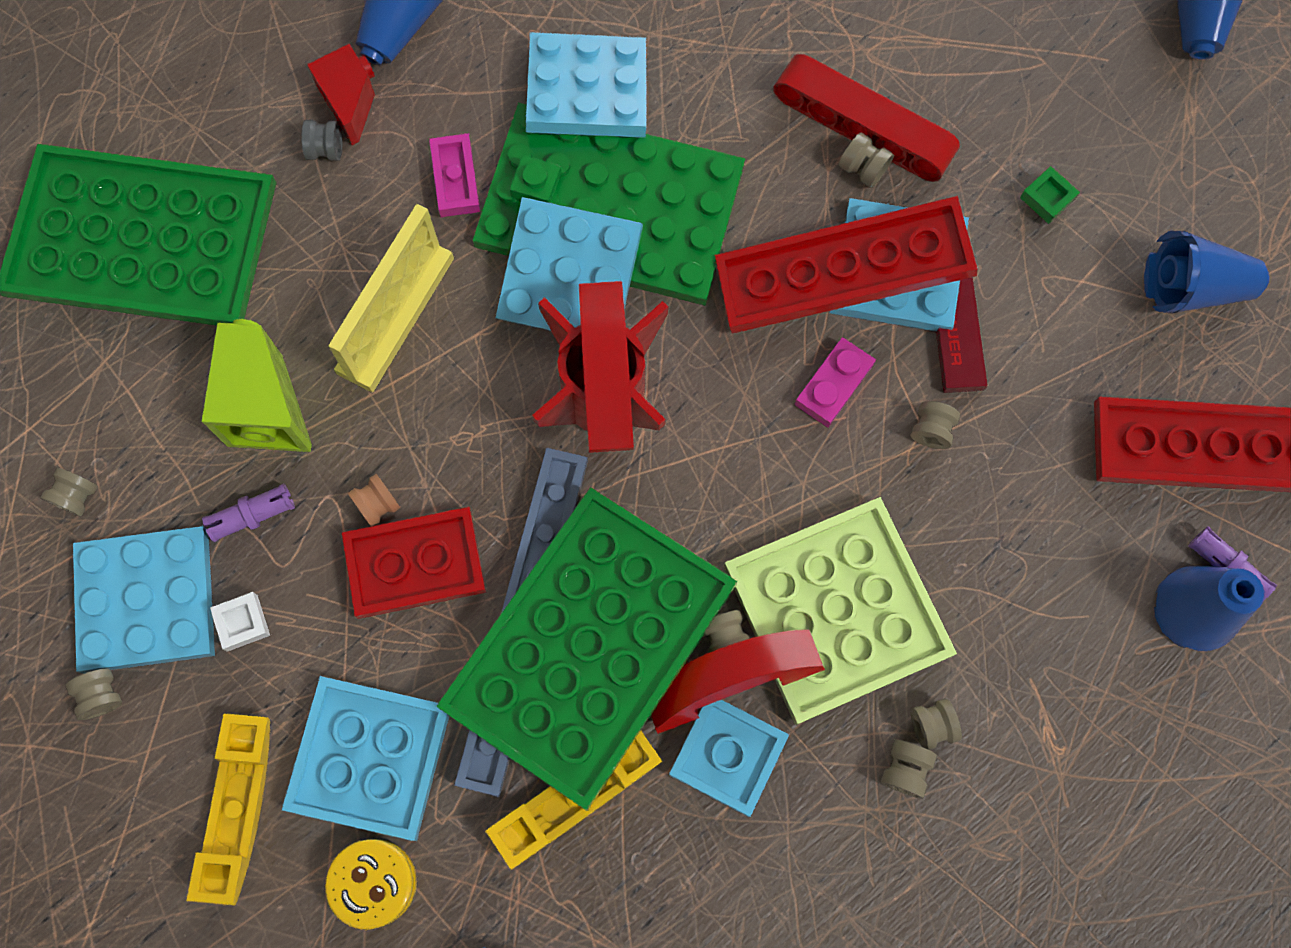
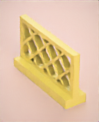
M419 204L415 205L328 345L338 361L334 368L337 375L372 393L454 260L453 253L439 245L427 208Z

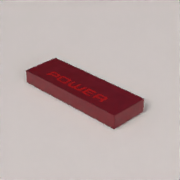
M973 277L960 280L953 329L938 328L936 331L943 393L984 391L988 386Z

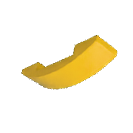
M223 714L215 759L220 762L202 853L196 852L186 901L236 906L248 869L260 817L269 752L270 719L268 717Z
M640 731L588 811L550 786L488 828L486 832L512 870L659 765L662 760L642 731Z

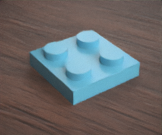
M719 700L702 707L699 718L696 719L669 776L750 817L789 734L723 700Z

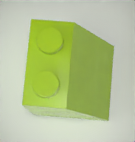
M236 319L233 323H217L202 422L227 447L311 452L312 444L284 358L262 326L246 319Z

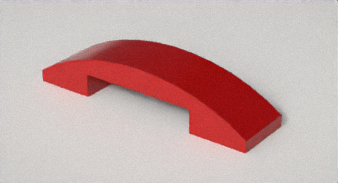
M622 281L579 284L589 453L634 450Z
M810 630L783 631L750 638L722 647L685 664L651 714L656 732L659 734L699 718L698 708L779 678L781 684L785 686L824 671L823 663Z

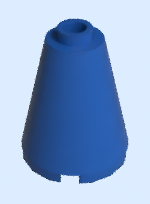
M365 0L356 39V45L361 49L360 56L364 55L368 62L377 66H381L382 62L391 63L443 0Z
M1177 0L1182 49L1189 53L1191 58L1198 60L1210 59L1214 57V54L1221 52L1243 0Z
M1170 230L1161 235L1156 242L1163 243L1157 253H1149L1144 272L1146 297L1154 299L1157 306L1152 307L1155 311L1164 313H1178L1254 300L1263 293L1269 284V272L1262 260L1186 231Z
M1187 566L1170 573L1158 585L1154 615L1161 631L1174 644L1193 650L1211 651L1229 643L1252 617L1264 600V588L1260 579L1246 569Z

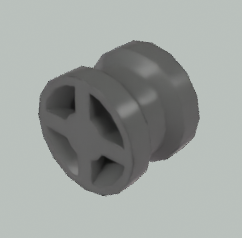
M305 119L302 126V150L305 159L316 160L319 156H324L331 161H340L343 149L340 122L338 120H329L326 124H318L315 120Z

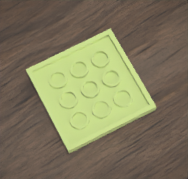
M881 497L724 563L727 575L737 581L734 590L755 637L783 631L809 629L825 670L785 686L781 684L779 678L775 679L795 725L957 654Z

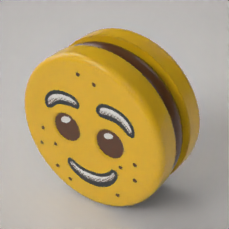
M377 839L358 841L343 849L333 860L328 870L325 884L328 904L336 917L351 927L367 930L385 926L401 917L411 905L417 886L416 870L409 855L398 845Z

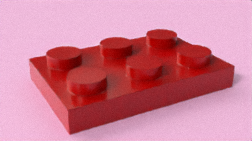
M470 507L342 532L354 614L357 619L486 593Z

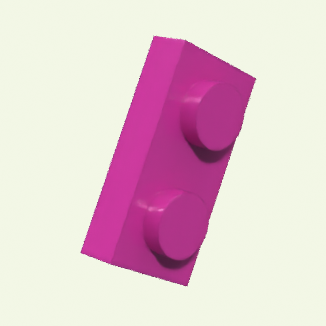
M469 133L429 139L440 216L448 217L480 212Z
M842 337L798 396L794 405L829 428L871 370L876 359Z

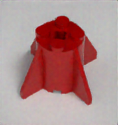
M544 297L538 302L541 314L560 346L557 365L561 390L532 415V418L539 427L577 424L585 431H588L581 324L574 327ZM663 301L631 329L626 327L633 427L658 431L665 426L666 419L645 399L646 365L644 356L668 315L669 307Z

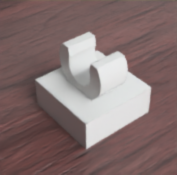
M253 592L210 608L222 649L226 651H231L270 636L258 595Z

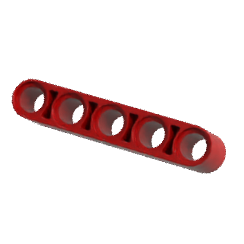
M805 54L794 55L773 86L774 94L785 105L852 141L862 132L872 140L873 146L878 149L885 148L894 154L892 163L927 181H939L960 148L958 139L948 130Z

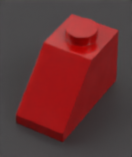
M347 44L307 64L317 89L335 119L340 122L341 128L351 145H354L360 140L375 96L370 79L375 77V74L364 55L357 57L351 45Z

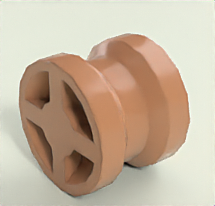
M377 474L370 477L368 485L362 489L354 488L348 492L352 501L371 526L380 523V518L385 513H394L401 508Z

